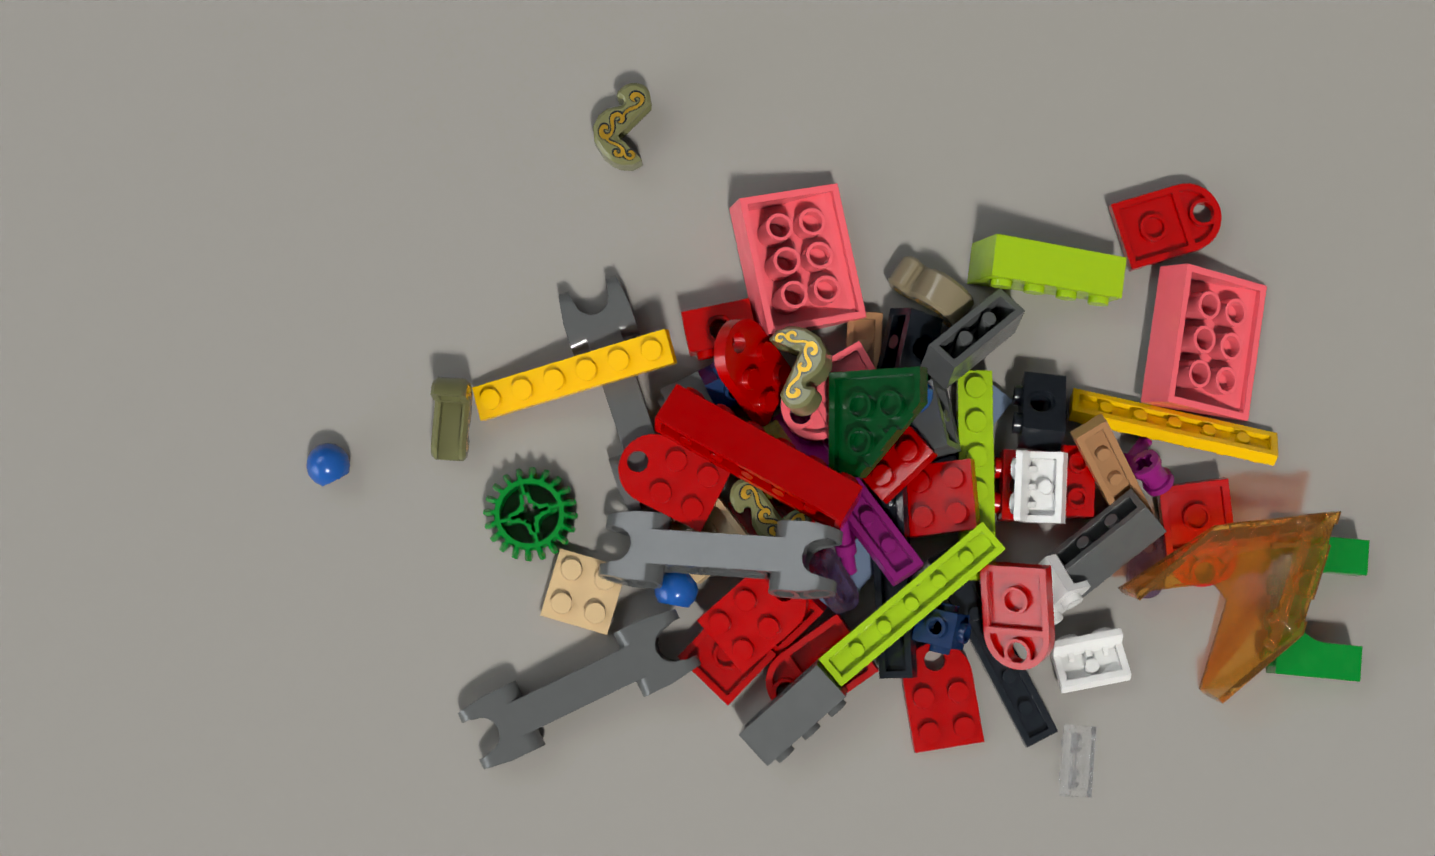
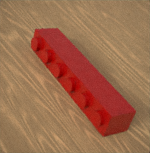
M676 384L655 416L656 432L823 525L842 530L860 500L863 486L852 475L834 471L827 467L826 462L815 455H805L796 450L795 445L787 439H776L767 434L765 429L754 421L746 422L735 416V413L729 407L723 404L715 405L704 398L702 393L692 387L684 388Z

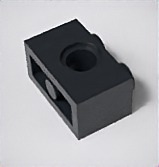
M890 308L877 369L921 366L929 344L941 335L943 319L914 308Z
M1024 371L1021 385L1015 384L1012 401L1013 405H1018V412H1014L1012 421V433L1017 434V448L1060 452L1066 433V376Z

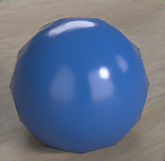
M324 443L318 445L310 452L306 468L308 475L315 483L325 486L349 473L350 460L343 448L336 444Z
M664 572L663 585L661 588L654 589L658 603L689 608L698 594V584L690 574Z

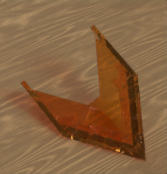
M1341 511L1214 525L1118 587V589L1123 594L1141 600L1150 591L1205 584H1213L1226 601L1199 689L1204 695L1223 704L1304 635L1307 625L1305 618L1311 599H1315L1331 547L1328 543L1334 524H1338Z

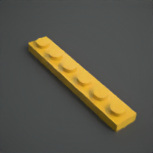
M662 329L472 387L480 421H487L677 364V359L669 330Z
M1073 388L1070 396L1069 421L1084 424L1097 415L1102 414L1111 430L1116 432L1128 433L1151 440L1164 441L1187 448L1200 449L1272 466L1275 465L1278 458V437L1275 432Z

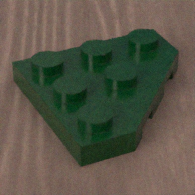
M917 366L829 372L828 467L838 473H848L854 478H866L928 404V368Z

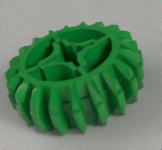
M530 467L529 478H525L524 472L519 468L516 469V481L513 482L508 474L503 476L504 481L508 485L505 489L497 483L493 485V489L500 493L498 499L489 495L486 497V501L495 504L494 510L484 509L483 514L485 516H494V521L487 522L485 528L487 530L497 528L498 532L493 534L490 539L492 542H497L502 538L505 540L499 548L501 552L505 553L511 545L514 546L512 558L518 559L521 551L525 550V560L531 562L533 551L537 550L540 560H545L546 552L544 548L549 547L553 554H557L559 549L554 544L555 541L559 540L564 545L569 543V540L562 535L564 529L570 533L575 532L576 528L568 525L567 519H578V513L568 512L567 508L577 505L576 499H564L571 492L569 486L563 487L561 490L557 489L562 482L561 477L556 476L551 483L548 482L550 477L549 470L544 469L539 479L537 478L535 467ZM529 486H539L549 490L555 497L556 502L536 503ZM519 490V508L507 516H503L507 500L515 491ZM528 503L533 505V509L536 510L538 508L542 511L535 516L534 525L529 524L530 520L518 518L522 514L527 513ZM559 512L558 523L554 531L547 538L543 539V520L553 515V513ZM519 524L525 525L532 536L533 543H523L516 540L510 535L506 527Z

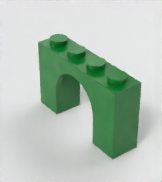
M1286 532L1276 534L1275 540L1271 541L1269 550L1270 560L1274 561L1273 574L1269 575L1267 581V593L1271 595V609L1266 611L1264 621L1265 629L1269 631L1268 645L1265 644L1262 651V663L1266 666V673L1360 682L1363 646L1325 643L1313 639L1300 627L1295 616L1294 603L1301 585L1316 574L1367 576L1370 540Z

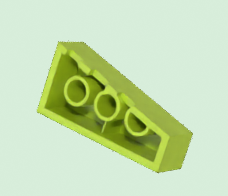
M994 234L972 243L967 284L1018 290L1032 295H1055L1056 299L1075 301L1076 298L1088 300L1087 304L1104 307L1108 306V303L1111 301L1122 299L1127 257Z

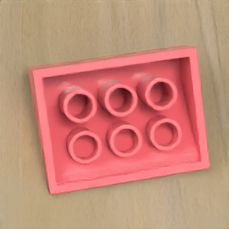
M837 183L739 198L729 208L753 319L762 327L769 338L777 330L788 326H797L814 331L867 317Z
M1188 263L1160 266L1141 402L1172 410L1248 421L1267 286Z

